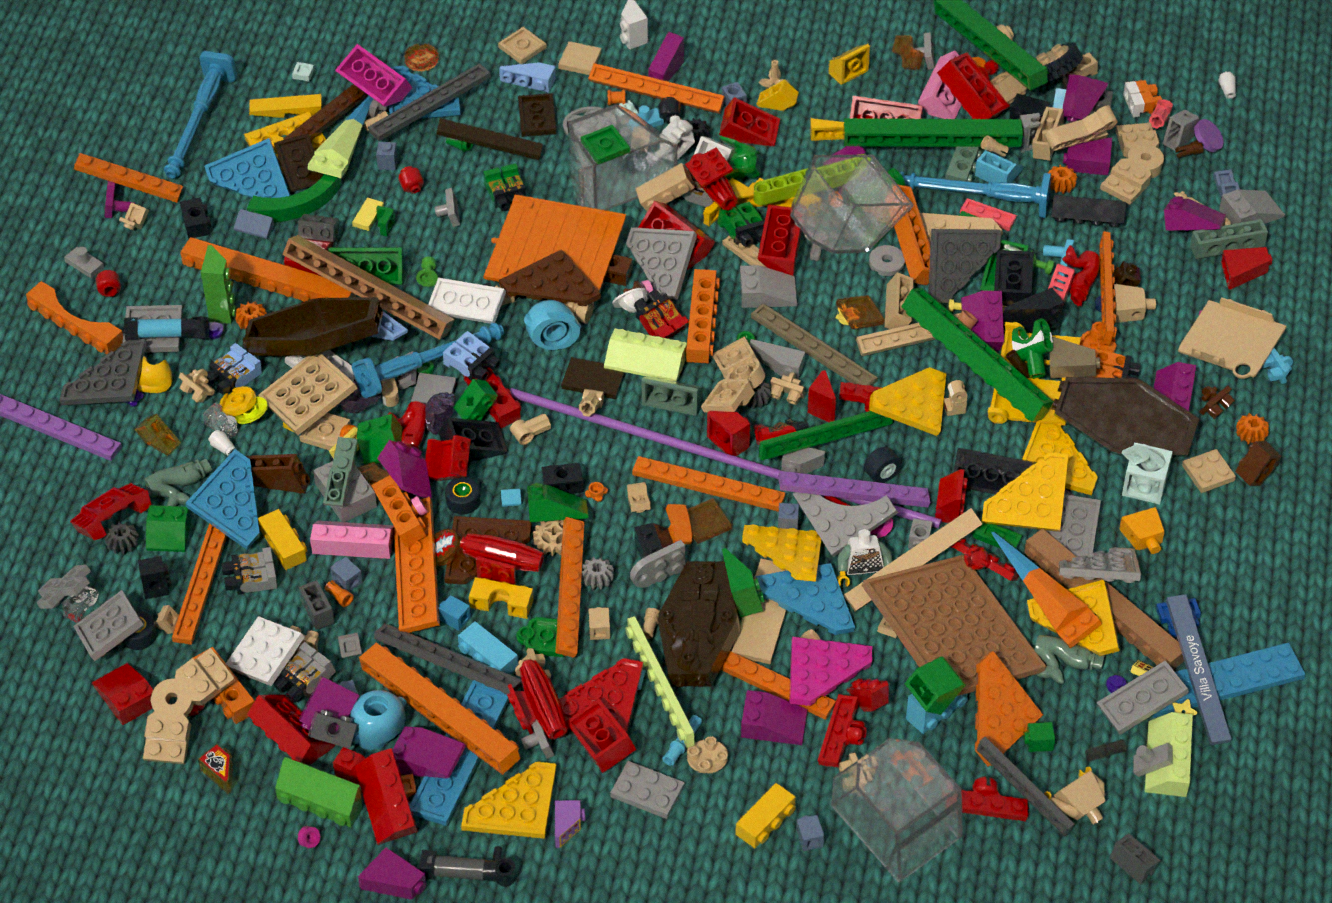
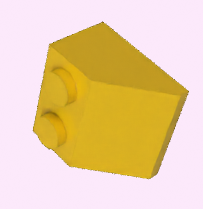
M870 45L857 46L830 60L829 74L839 84L843 85L867 72L869 69Z

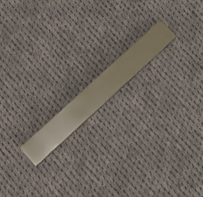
M764 303L751 313L752 319L801 351H804L807 355L853 384L871 386L877 382V376Z

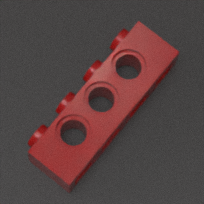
M487 368L489 376L485 381L489 383L498 395L493 405L488 409V412L495 422L499 423L500 428H503L521 419L520 411L522 408L520 403L512 398L510 390L508 388L505 389L500 377L495 376L491 368ZM463 375V380L469 386L472 381Z

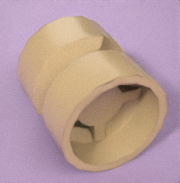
M567 302L565 304L573 312L578 322L585 324L589 322L593 313L594 302L587 306H579L575 302Z

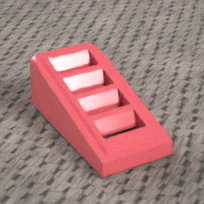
M1057 264L1048 289L1053 288L1065 303L1075 270ZM1059 272L1067 274L1068 277L1059 275ZM1057 279H1058V280H1061V281H1063V282H1066V283H1065V284L1060 283V282L1057 281ZM1055 287L1063 289V291L1057 290Z

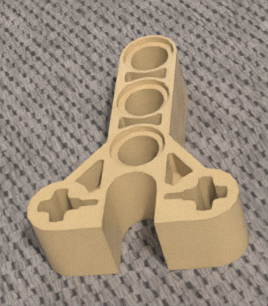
M1107 105L1082 120L1052 128L1044 136L1052 151H1056L1083 142L1104 139L1108 136L1106 130L1113 129L1118 121L1110 106Z

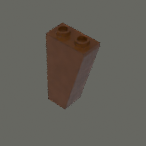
M296 454L246 456L251 462L253 486L295 493L306 492L307 486L310 484V476L305 471L302 462Z

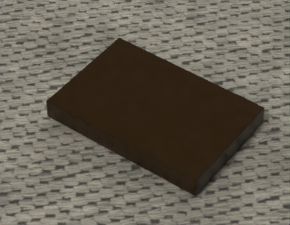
M553 93L519 95L521 137L556 135Z
M308 133L274 142L290 194L308 189L322 178V173L308 170V163L315 155Z
M571 357L561 389L583 393L584 389L603 391L605 398L616 399L625 372L604 368V363Z

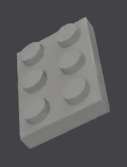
M627 761L610 792V797L668 819L685 787V782Z

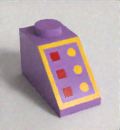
M580 800L555 801L556 848L563 846L581 830V821H585V808H581Z

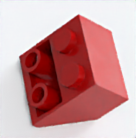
M963 469L951 473L939 481L935 518L942 519L941 522L950 523L963 514L967 478H964Z

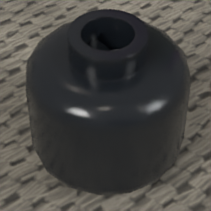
M674 97L663 98L658 104L659 118L664 119V122L667 124L670 123V117L679 116L681 118V105Z

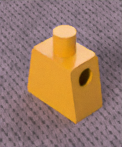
M1156 507L1121 517L1119 529L1136 550L1148 548L1151 554H1156L1161 550L1159 544L1163 542L1164 529Z

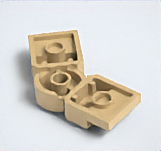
M1151 123L1116 126V134L1122 154L1127 158L1121 159L1111 169V174L1101 184L1100 189L1125 201L1129 205L1150 185L1151 178L1157 177L1162 171L1164 156L1161 150L1158 149L1159 140L1156 130H1153Z
M745 337L713 353V358L725 379L717 383L702 404L701 408L704 412H735L739 405L744 406L749 403L754 395L753 389L763 382L765 372Z
M211 648L195 660L192 658L177 669L175 679L164 680L154 688L151 695V705L154 712L147 718L144 736L146 738L143 754L144 761L185 764L191 723L186 716L191 712L194 704H206L236 681ZM172 697L178 698L176 703L168 704Z

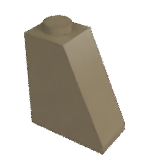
M1052 337L1053 350L1050 352L1051 378L1096 376V369H1100V358L1096 357L1094 349Z

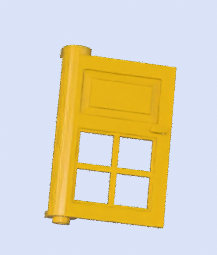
M1005 322V336L1001 356L1007 362L1009 361L1005 356L1013 350L1012 331L1016 327H1023L1017 322ZM1052 335V337L1078 345L1081 342V337ZM1044 360V365H1050V360ZM1027 378L1051 400L1059 399L1061 392H1058L1060 381ZM994 388L991 406L988 408V418L991 422L1003 424L1007 420L1037 422L1026 419L1019 409L1014 408L1011 402L1000 396ZM1053 404L1042 420H1038L1045 424L1066 425L1065 422L1054 416Z

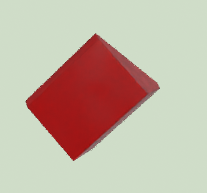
M823 370L809 387L807 413L824 421L832 422L835 421L836 397L826 370Z

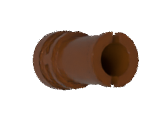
M1198 140L1190 142V144L1176 147L1175 152H1179V154H1176L1178 158L1191 154L1203 153L1202 142L1199 143Z

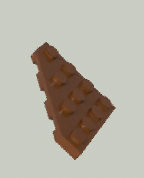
M562 249L499 280L501 288L505 289L506 294L512 297L523 295L527 296V299L542 300V298L564 304L575 302L579 306H587L601 299L600 292Z
M454 516L451 533H454L456 540L453 541L455 547L449 548L444 578L445 583L465 585L477 577L476 558L463 553V548H460L463 536L466 537L467 534L492 535L526 544L530 541L532 522L528 520Z

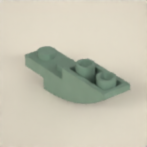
M338 437L323 505L344 506L355 468L357 439Z

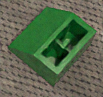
M942 656L917 668L904 683L926 712L942 715L966 686L964 681Z

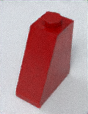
M1267 247L1223 250L1221 265L1228 289H1233L1268 273L1269 265H1272V256L1268 254Z

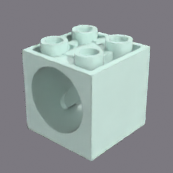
M1134 442V445L1138 444L1155 452L1165 461V464L1162 468L1150 472L1140 463L1134 466L1129 461L1122 496L1160 504L1173 451Z

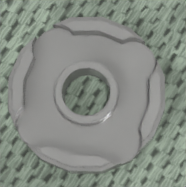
M883 245L872 250L869 256V265L879 275L892 276L903 270L905 259L899 248ZM888 259L891 262H884L883 260Z

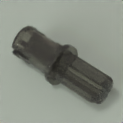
M1123 739L1108 744L1104 742L1101 746L1087 749L1085 756L1088 761L1104 757L1108 759L1111 755L1126 752L1127 746Z

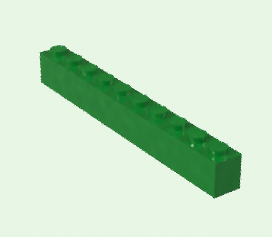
M934 0V11L939 17L1026 88L1032 90L1048 82V70L1045 65L1038 62L1035 57L1028 54L1025 49L1018 46L1016 42L1008 38L1006 34H1003L962 0Z
M844 118L843 126L844 146L981 147L984 137L990 136L1004 146L1021 147L1023 137L1021 119Z
M923 288L911 289L901 306L908 316L917 320L922 328L932 333L933 338L941 341L947 350L956 354L961 362L971 367L972 372L980 375L986 384L994 387L998 391L997 393L1010 401L1014 408L1019 409L1026 419L1038 421L1045 417L1054 402Z

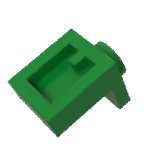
M377 206L376 213L380 235L387 237L395 223L394 209Z

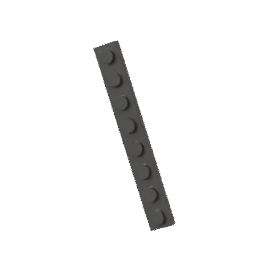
M479 63L368 126V132L378 141H381L491 78L490 72Z
M386 623L374 633V639L384 644L391 645L401 651L415 655L417 658L432 662L434 665L444 667L451 672L461 674L470 680L480 682L504 694L510 693L507 686L509 684L513 686L515 691L522 687V680L408 632H401L398 628Z

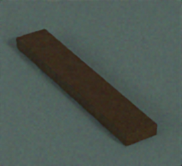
M442 118L439 120L436 135L536 160L540 159L543 146L542 143Z

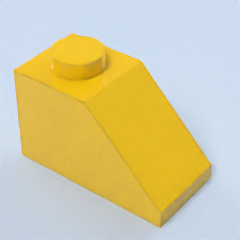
M784 79L762 91L756 105L762 108L783 111L787 108H792L796 104L799 92Z

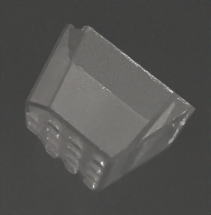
M617 104L568 121L569 171L577 206L608 210L638 199L635 188L677 166V145L633 111ZM613 124L630 146V152L598 165L581 143V137Z
M814 155L792 201L790 216L808 240L832 254L868 252L914 204L874 155Z
M889 738L833 777L831 806L899 883L963 836L962 789L920 742Z

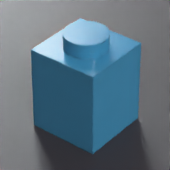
M450 595L446 601H442L439 605L440 621L460 631L471 618L470 606Z

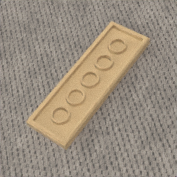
M760 559L755 578L760 575L788 570H781L773 564V561ZM765 599V603H762L763 612L742 617L740 631L734 642L732 652L748 660L771 665L787 610L778 606L779 603L771 599Z

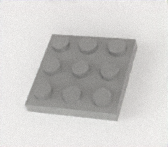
M182 305L126 306L125 318L182 319L183 308ZM180 337L138 338L145 339L147 343L145 352H179Z
M121 590L73 627L90 657L96 661L113 647L122 643L129 635L138 631L144 624L126 594Z

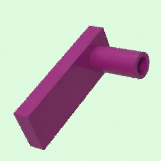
M108 181L105 218H112L113 211L127 212L130 204H135V202L114 200L116 183Z

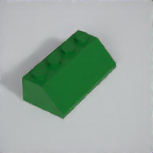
M404 247L328 248L329 252L388 284H402Z

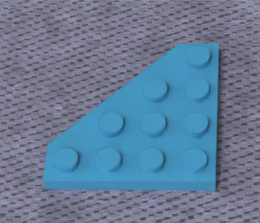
M405 66L390 67L403 76L413 87L402 101L389 105L390 114L439 86L428 83L427 79L417 73L414 75ZM459 98L452 99L421 118L460 115Z
M269 138L204 166L208 179L212 184L252 198L253 195L265 198L291 196Z
M234 449L190 497L185 506L248 550L260 536L251 462L249 458Z
M831 563L818 565L816 582L796 580L791 577V572L789 571L756 576L761 588L758 591L763 592L764 599H771L779 603L778 606L804 616L803 619L816 626L819 624L827 628L828 632L834 635L854 632L855 625Z

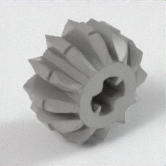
M593 557L592 561L586 560L585 565H582L581 580L586 587L591 586L592 590L595 587H599L601 590L603 586L608 587L610 582L613 581L614 568L610 565L609 560L603 561L602 557L599 559Z

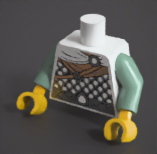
M860 530L858 537L850 538L848 544L839 553L838 572H840V575L837 577L839 586H841L840 581L842 578H845V586L850 584L846 572L847 575L874 573L893 562L890 550L883 542H878L877 536H870L869 530Z

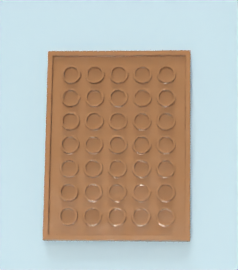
M964 555L863 580L862 587L919 667L941 656L948 661L966 684L957 696L976 691V685L978 684L976 664L991 651L995 652L1016 680L1045 671L1046 665L977 572L972 570L971 567L966 566Z

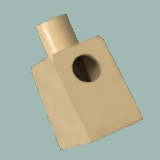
M1114 284L1115 297L1113 301L1116 302L1114 314H1116L1115 323L1143 320L1146 310L1156 309V299L1145 298L1143 288Z

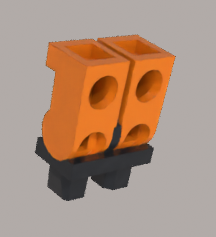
M1094 349L1096 357L1100 358V369H1096V376L1092 377L1138 379L1137 377L1128 376V374L1138 376L1141 364L1131 362L1132 356L1126 355L1125 357L1121 354Z

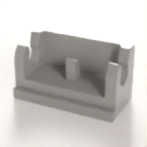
M1039 113L1020 115L1023 132L1022 145L1020 147L1021 153L1033 150L1032 145L1029 143L1033 142L1037 129L1040 126Z

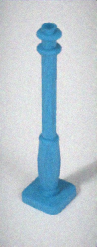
M203 51L200 55L201 68L205 78L198 90L196 100L193 103L194 110L173 156L168 158L169 164L164 167L168 178L174 179L181 175L180 169L185 165L183 161L203 113L208 110L218 90L220 81L234 82L236 80L235 62L233 57L228 54Z
M903 171L900 172L906 186L911 187L912 190L914 187L985 194L989 198L993 197L1008 201L1035 202V204H1039V217L1046 218L1051 173H1044L1042 185L1033 187L1018 183L988 182V184L918 177L914 172L909 176L904 175Z
M491 323L490 328L482 326L479 332L472 335L485 344H489L493 338L500 340L504 330L500 324ZM456 340L421 353L413 352L412 354L400 356L377 366H374L373 361L368 357L353 362L352 371L361 395L364 398L380 394L382 392L380 381L400 376L420 368L425 362L442 357L443 352L454 342L456 343Z

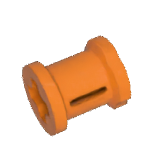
M608 90V106L611 104H625V90L616 92Z

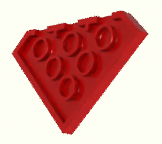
M623 658L611 668L605 669L593 676L588 682L583 685L580 684L567 692V695L559 699L563 707L565 720L567 721L599 698L627 733L643 670V662Z

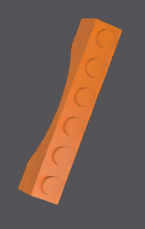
M41 281L26 293L27 305L31 310L39 312L44 318L50 319L57 326L65 328L70 334L81 338L86 344L94 346L99 352L108 354L112 351L114 353L121 347L123 343V332L121 329L109 322H91L71 315L58 302L55 289Z

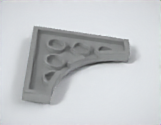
M793 493L833 557L841 552L844 546L848 544L850 538L858 537L860 530L866 529L871 532L898 513L887 495L865 505L846 506L833 503L816 494Z

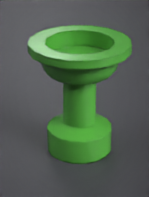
M1034 254L1033 267L1044 269V273L1050 275L1054 261L1048 260L1046 263L1036 260V255Z
M424 257L421 262L422 270L417 273L416 280L422 286H434L438 280L437 273L433 271L436 267V260L433 257Z

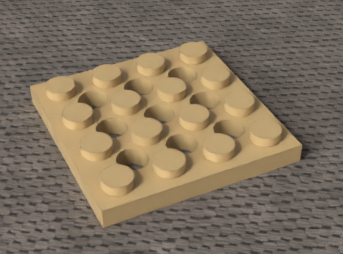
M318 353L315 356L308 355L262 391L258 397L264 398L268 403V408L299 435L358 388L324 355Z

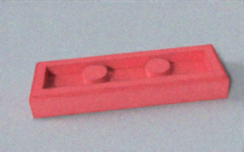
M968 198L960 209V213L964 211L981 218H993L1001 229L1009 232L1017 219V215Z

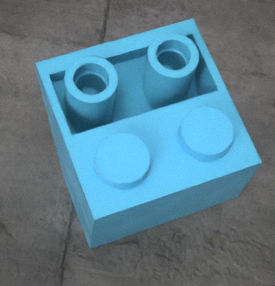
M985 150L976 161L975 176L987 182L1012 183L1024 166L994 152Z

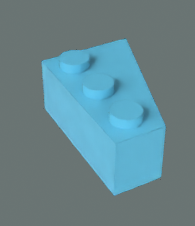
M911 694L908 696L906 720L924 734L928 730H933L942 719H947L956 708L964 706L967 702V694L957 696L942 715L926 712L914 695Z

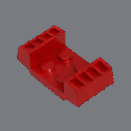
M132 483L121 488L113 487L84 505L80 513L70 520V523L78 533L93 540H98L107 535L101 521L110 519L115 512L124 510L127 507L139 513L147 510L149 505H151L148 490Z

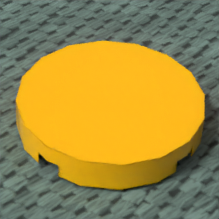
M241 386L234 388L230 394L226 393L221 398L219 406L224 415L238 416L250 410L256 403L257 397L252 388Z

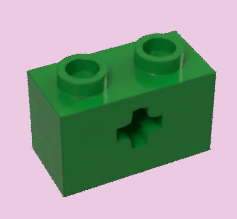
M473 379L453 408L462 419L482 420L498 395L487 381Z

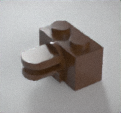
M1256 441L1250 445L1246 456L1239 461V466L1235 472L1249 486H1260L1266 477L1279 465L1281 455L1267 441Z

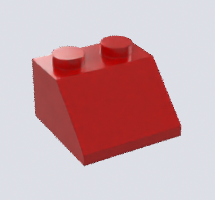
M709 411L707 412V437L724 453L738 456L749 448L750 423L747 418L742 417L738 412Z

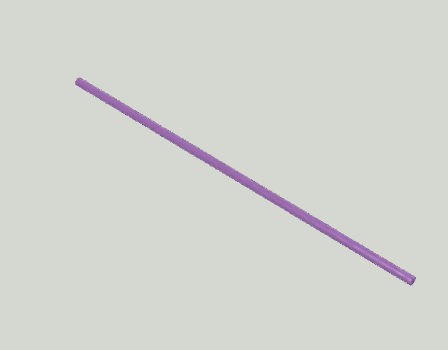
M514 388L510 389L514 399L778 479V475L782 471L596 413H592L590 417L583 416L579 408ZM837 497L860 505L874 502ZM894 505L898 511L896 516L912 521L913 518L933 522L932 527L940 528L942 519Z

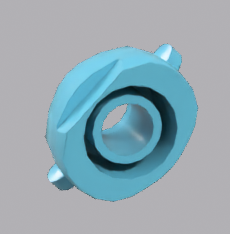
M546 300L539 302L524 317L529 337L534 344L543 349H564L575 343L579 337L581 324L573 312L559 301Z
M374 690L360 696L350 713V718H353L352 722L357 724L352 742L367 750L381 749L403 731L406 723L404 706L407 704V701L403 697H397L385 690Z

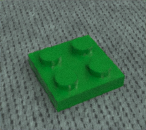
M613 124L581 137V143L598 165L630 152V146Z

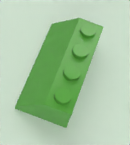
M212 245L207 246L201 269L209 322L231 324L233 316H236L237 306L234 305L235 294L232 293L233 282L230 281L231 270L227 267L226 259Z
M287 757L283 759L275 786L277 799L280 802L294 805L302 811L312 812L320 818L333 820L341 826H353L363 809L360 785Z

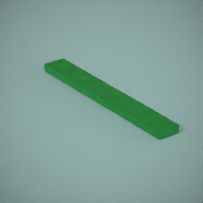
M868 411L760 441L758 457L761 460H766L888 426L893 423V419Z

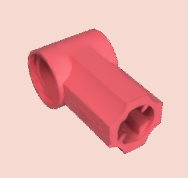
M1158 100L1156 108L1149 119L1153 128L1158 129L1163 127L1165 122H1168L1173 107L1170 101Z

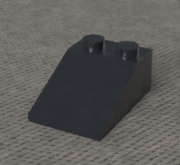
M997 251L994 291H1002V306H1009L1031 296L1034 252Z
M1050 288L1004 307V334L1005 322L1020 323L1026 333H1032L1034 322L1040 318L1048 323L1050 331L1058 329L1061 326L1063 300L1053 288Z
M447 418L439 430L441 441L451 440L454 435L471 439L468 462L507 453L498 422Z

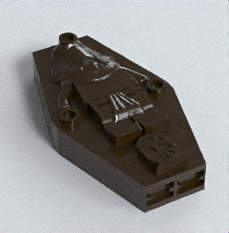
M378 297L311 299L250 319L248 327H246L245 338H243V346L252 355L315 356L320 352L378 334L383 311Z
M1066 377L1065 381H1060L1058 392H1061L1059 399L1054 400L1052 410H1055L1054 416L1108 452L1123 455L1122 450L1133 446L1135 442L1173 451V457H1187L1199 418L1144 381L1136 378Z
M725 561L686 562L658 614L657 620L671 686L711 687L739 634L740 623L735 601L731 593Z

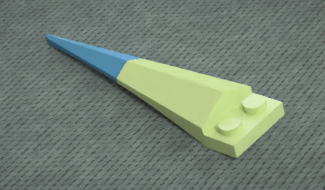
M368 96L315 151V155L308 163V170L342 178L348 170L370 104L373 101L372 97Z

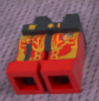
M657 289L647 295V298L651 301L650 304H647L643 298L634 303V307L638 312L636 318L651 336L669 339L683 330L689 323L688 319L685 316L682 317L667 294L662 296Z
M787 419L785 423L779 422L773 427H767L762 424L753 425L756 443L760 445V441L807 429L809 425L803 421L797 422Z

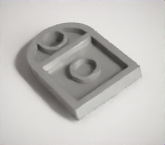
M682 540L677 541L638 561L630 572V579L635 586L639 588L648 587L656 582H662L673 574L680 573L685 566V544Z

